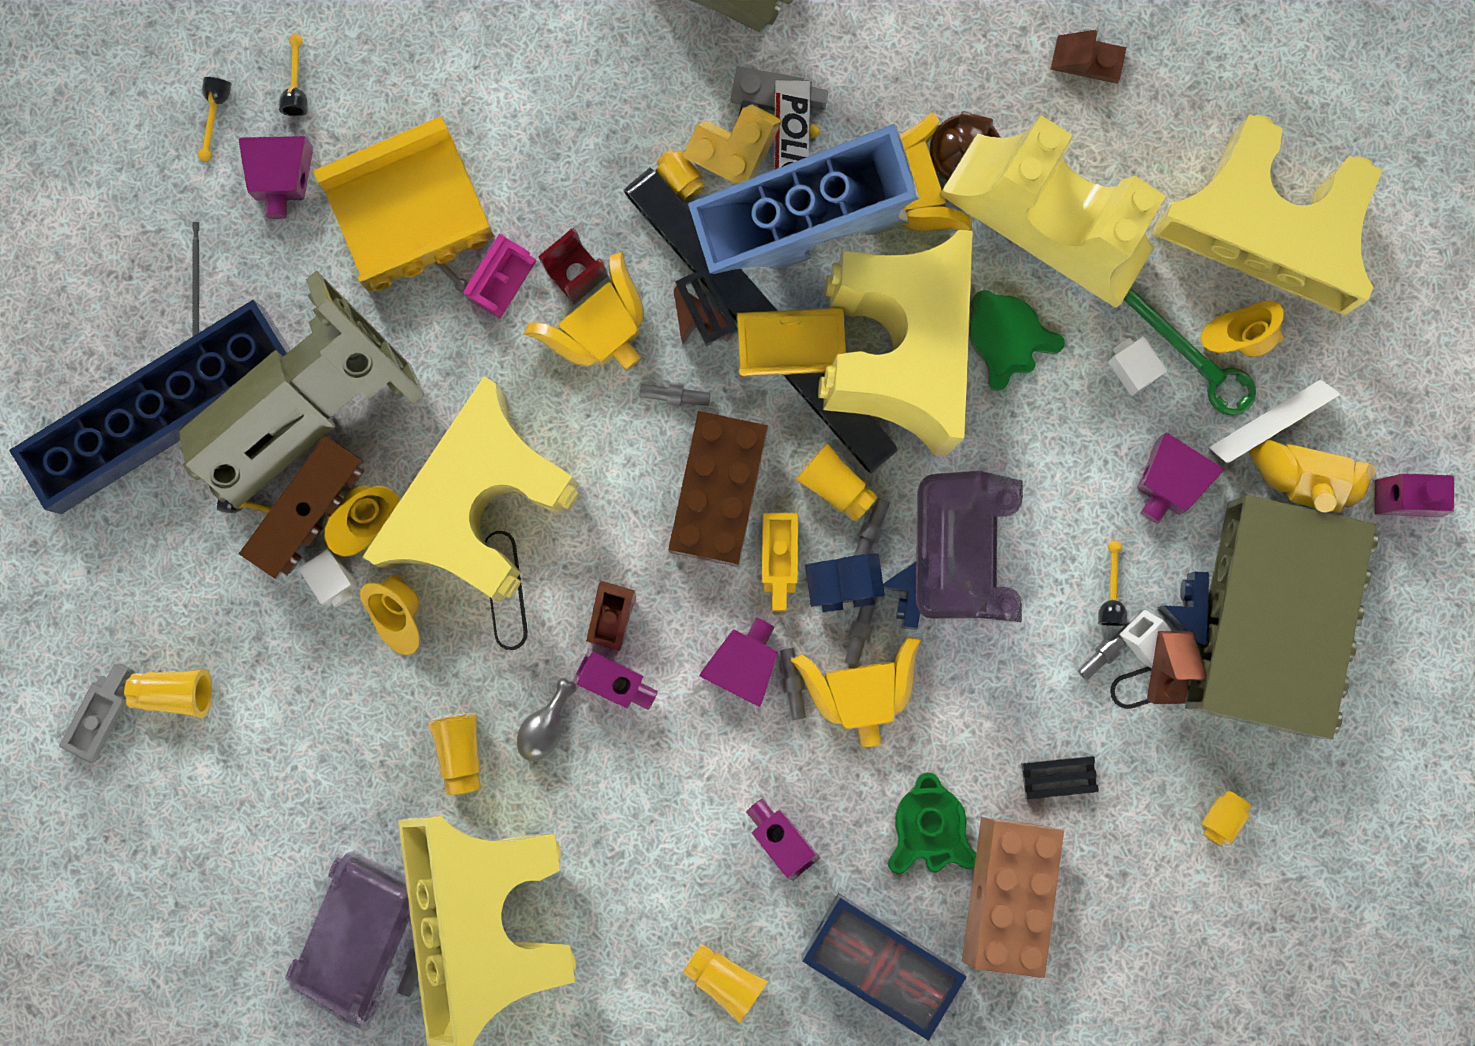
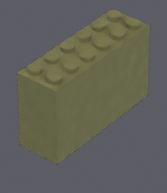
M1244 495L1228 502L1208 595L1207 644L1198 645L1206 672V680H1191L1185 709L1304 737L1334 740V734L1339 732L1342 725L1343 716L1339 712L1341 699L1347 695L1350 685V679L1346 676L1348 664L1353 661L1357 650V643L1353 640L1356 626L1361 624L1364 615V607L1360 605L1363 591L1367 590L1371 580V571L1368 570L1369 559L1375 553L1378 545V535L1375 534L1376 524L1252 495Z

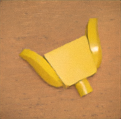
M931 111L921 122L900 135L920 197L904 208L909 223L901 226L915 231H972V218L959 210L945 207V199L939 195L942 190L926 144L935 133L940 122L933 111Z
M623 251L610 256L609 273L612 284L610 282L605 284L558 323L559 329L548 324L533 322L528 324L523 335L539 340L563 358L577 365L590 366L598 362L603 366L614 357L625 371L635 366L642 357L630 343L639 336L638 328L643 321L644 308L639 293L626 268Z
M1268 439L1248 451L1264 480L1272 489L1285 492L1293 503L1313 507L1320 512L1341 513L1344 506L1349 508L1359 503L1366 495L1370 481L1377 471L1371 463L1357 461L1354 465V459L1291 444L1285 446Z
M908 637L899 648L894 663L889 661L826 671L825 677L814 661L803 654L790 661L800 672L815 707L820 714L830 723L841 724L844 729L858 727L860 746L871 747L882 744L879 724L893 722L894 715L904 711L910 701L914 682L916 654L922 639Z

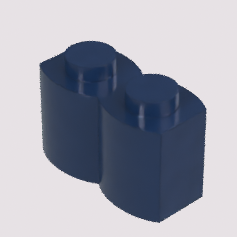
M879 554L854 555L805 565L810 606H822L823 613L844 610L843 603L853 602L854 608L875 605L874 598L885 596Z

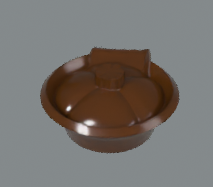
M962 111L960 115L948 118L937 127L930 142V156L933 166L943 178L949 180L977 134L1001 138L993 126L992 118Z

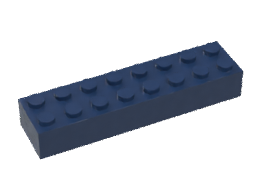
M253 299L19 443L9 451L44 510L63 514L181 441L179 431L272 352L277 350L282 356H285L291 350L266 309Z

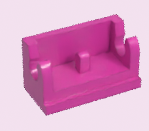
M499 233L463 291V294L472 303L501 319L536 263V259L530 256L529 251Z

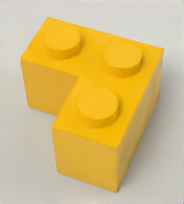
M749 105L742 108L732 133L709 121H704L696 125L683 157L735 184L742 183L757 176L782 120L754 105Z

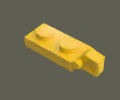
M763 513V593H772V611L786 612L787 593H795L798 580V513Z

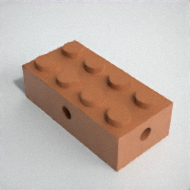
M981 817L962 954L963 963L977 970L1045 978L1064 837L1063 830L1043 825Z

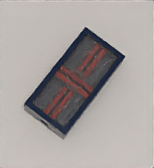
M839 893L801 954L802 962L928 1041L967 977L960 968Z

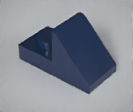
M921 557L883 583L884 589L906 593V599L899 598L896 619L902 620L901 628L918 629L929 558Z
M1191 572L1187 574V579L1182 580L1180 597L1182 601H1186L1185 607L1167 605L1157 607L1178 631H1191L1194 634L1197 645L1207 644L1209 572Z

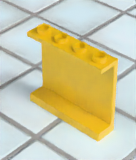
M442 116L313 170L318 184L328 197L360 275L357 278L367 291L384 290L392 285V281L403 276L409 278L419 275L424 271V267L435 262L438 264L447 263L453 260L457 253L468 248L469 250L482 248L488 243L489 239L495 237Z

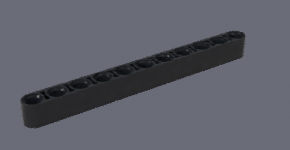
M649 167L624 188L623 192L693 273L708 267L690 210L662 178ZM741 268L716 274L711 273L732 318L736 322L737 313L778 311ZM704 277L701 278V279H699V280L701 281V283H702V284L708 289V291L711 293V291H710V289H709V287H708V285H707V283H706ZM825 373L783 375L869 473L872 474L898 451L895 443L871 415L823 410L824 398L818 397L820 377H825Z

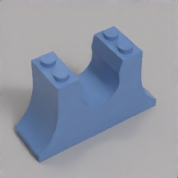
M892 124L688 203L709 273L716 274L748 267H769L781 270L811 259L809 249L828 240L860 232L865 233V235H877L907 224L909 222L904 208L920 197L898 128L895 124Z

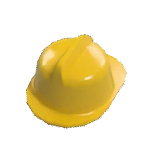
M1262 301L1222 314L1204 327L1201 332L1200 341L1203 347L1210 352L1227 353L1238 351L1248 357L1265 355L1284 340L1280 327L1284 320V310L1275 301Z
M358 486L351 489L344 495L340 506L328 518L324 527V540L327 547L334 554L341 556L356 555L371 545L400 502L399 496L393 490L383 486Z
M398 574L391 575L380 584L368 583L363 585L360 590V600L369 613L381 639L393 651L399 654L411 655L415 653L420 646V635L414 621L419 609V598L414 590L404 583Z

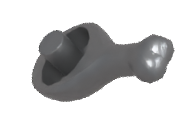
M566 678L559 679L556 686L557 690L550 702L544 708L530 714L521 724L517 735V748L524 759L529 761L543 759L558 745L561 737V709L567 698L576 691V684L569 682Z

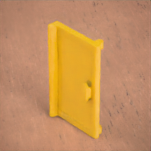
M843 308L737 313L740 377L825 373L826 367L832 365L838 354L846 353Z

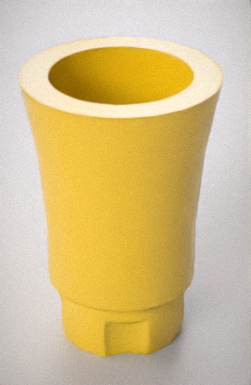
M828 443L824 445L795 479L829 502L840 513L844 511L854 522L860 519L877 498L875 493L865 487L866 483L838 457Z
M205 668L182 672L131 674L130 678L126 680L124 689L126 705L130 708L143 709L145 711L176 713L202 719L207 715L211 706L212 678L209 671Z
M465 714L428 721L427 723L438 756L441 778L444 779L446 794L458 795L480 790L481 783L478 773L481 770L477 744V714Z
M701 944L682 972L689 979L696 982L695 986L719 1003L739 1024L768 983V980L747 971L721 953L717 952L715 954L713 950L704 944Z

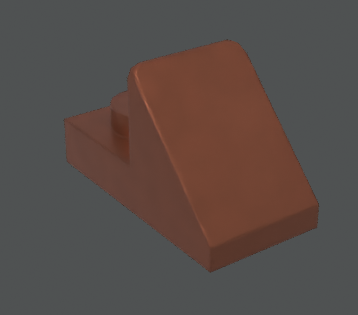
M1096 30L1058 35L1050 70L1118 84L1127 47L1096 41L1098 33Z
M676 286L673 291L683 345L696 328V325ZM689 293L708 334L713 333L714 330L699 299ZM713 310L721 329L726 327L727 324L723 316ZM732 335L725 336L723 340L728 342Z
M600 580L586 639L587 642L618 651L621 650L629 617L636 602L635 590Z
M1158 631L1147 700L1153 704H1186L1189 681L1206 680V672L1194 634L1191 631Z

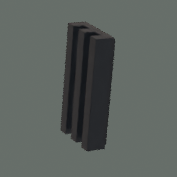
M708 267L675 281L706 347L716 340H722L725 336L738 332L711 273H709ZM703 277L727 324L722 329L698 281ZM690 283L714 330L711 334H708L686 288V285Z
M1085 756L1021 763L1025 799L1099 792L1098 785L1096 784L1097 773L1094 768L1095 757ZM1086 764L1087 771L1035 777H1031L1030 770ZM1088 779V785L1032 791V784Z

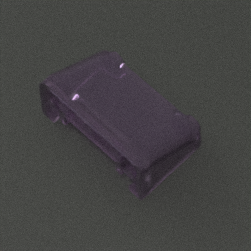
M984 471L931 474L922 479L917 491L916 605L920 614L924 617L943 620L1022 622V602L1018 592L1013 588L997 587V517L1011 516L1019 510L1023 499L1022 480Z
M350 851L343 858L337 857L334 860L328 877L332 878L328 891L299 960H293L285 979L290 981L289 989L347 1024L362 1029L375 1017L380 1002L374 999L382 994L384 989L382 985L407 924L411 921L405 874Z

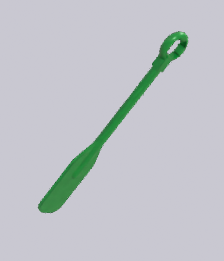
M1130 288L1124 301L1209 381L1207 395L1214 409L1222 414L1231 416L1242 414L1250 409L1256 396L1255 383L1250 375L1237 368L1220 369L1211 359L1208 360L1138 293ZM1229 374L1236 375L1235 380L1242 387L1247 386L1249 392L1248 396H1243L1236 403L1237 408L1235 409L1227 408L1228 403L1221 396L1216 398L1215 387L1220 386L1227 378L1226 375Z

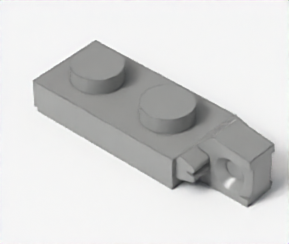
M737 66L730 101L731 103L741 105L742 100L757 104L762 109L775 111V80H809ZM810 81V107L825 110L828 90L812 87V81Z
M114 664L107 678L100 676L96 683L91 684L59 747L89 763L96 761L126 704L124 689L126 680L134 672L133 669L123 664Z

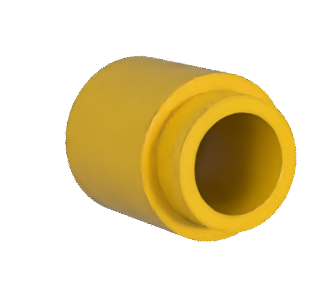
M669 150L657 160L658 168L655 172L678 198L687 203L705 188V184L702 182L703 176L690 160L683 157L684 153L682 150L675 153L673 150Z
M1227 790L1223 797H1217L1200 823L1205 829L1202 835L1222 847L1224 842L1232 845L1250 818L1248 812L1252 805L1237 794Z

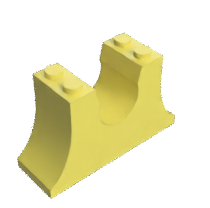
M1249 114L1231 135L1217 170L1208 186L1187 199L1173 202L1156 222L1152 234L1346 315L1368 301L1374 288L1363 265L1361 234L1366 210L1383 170L1373 166V163L1366 158L1349 156L1321 183L1313 194L1311 205L1290 203L1276 192L1270 177L1272 161L1280 151L1283 128L1274 125V122L1268 117Z
M1042 115L1029 129L1017 136L996 138L977 134L939 195L1116 308L1121 305L1154 248L1145 232L1166 195L1137 176L1122 179L1116 187L1100 186L1080 177L1069 168L1063 159L1070 147L1072 134Z
M958 230L949 240L930 250L908 255H878L843 251L838 263L832 264L831 276H826L824 296L830 297L829 308H843L844 315L850 317L865 316L880 322L891 336L893 351L882 355L868 354L863 351L838 354L832 365L826 367L825 377H820L818 397L824 398L823 410L871 415L896 423L916 435L935 456L947 457L964 439L973 231Z
M484 376L363 555V558L387 570L404 565H428L442 568L462 578L489 597L502 602L505 596L510 599L517 591L521 583L517 578L521 572L506 555L490 548L483 539L480 530L483 510L491 500L499 495L518 493L527 496L538 507L560 514L564 508L569 510L576 502L580 494L576 490L579 484L570 474L540 456L523 442L510 420L506 405V395L496 383Z
M442 816L398 820L428 1046H473L484 1026L499 1011L512 1002L535 992L575 983L574 971L576 969V960L571 952L570 945L512 942L503 929L501 919L503 903L514 887L526 881H541L560 871L559 860L561 851L555 834L521 835L488 841L460 832Z

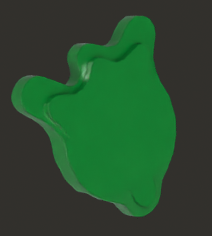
M981 290L974 295L971 303L973 315L969 336L976 353L987 365L989 372L988 385L993 391H1002L1006 388L1012 374L1032 372L1036 366L1032 357L1034 352L1058 354L1064 348V338L1057 333L1045 329L1039 322L1034 310L1023 300L1013 296L996 295L988 290Z
M926 772L919 775L914 787L902 798L895 812L897 846L888 859V867L893 873L903 874L918 858H924L927 869L933 873L940 871L950 863H955L964 869H973L975 867L976 852L969 846L966 839L967 821L965 810L955 795L943 787L939 778L933 773Z

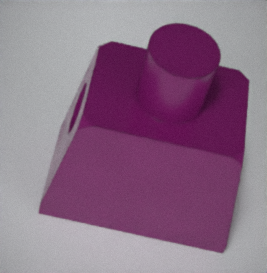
M305 136L239 138L248 193L256 201H265V216L267 218H287V200L305 199L313 154L312 144Z
M1164 433L1157 439L1137 486L1138 490L1150 497L1140 513L1150 521L1159 524L1168 509L1178 515L1186 512L1220 476L1224 468L1169 433Z
M1407 473L1375 480V515L1444 517L1454 512V476ZM1394 488L1400 491L1397 501L1394 500L1393 496Z
M756 617L747 636L733 629L699 676L760 707L778 654L777 651L766 646L775 626Z
M589 648L573 678L576 685L626 709L633 702L649 710L658 693L657 690L641 683L644 676ZM619 677L626 680L625 687L620 691L613 688L614 681Z
M760 799L746 811L757 826L752 832L753 836L787 879L794 881L821 858L780 809L774 813L767 803ZM777 828L784 832V837L779 842L772 838V833Z

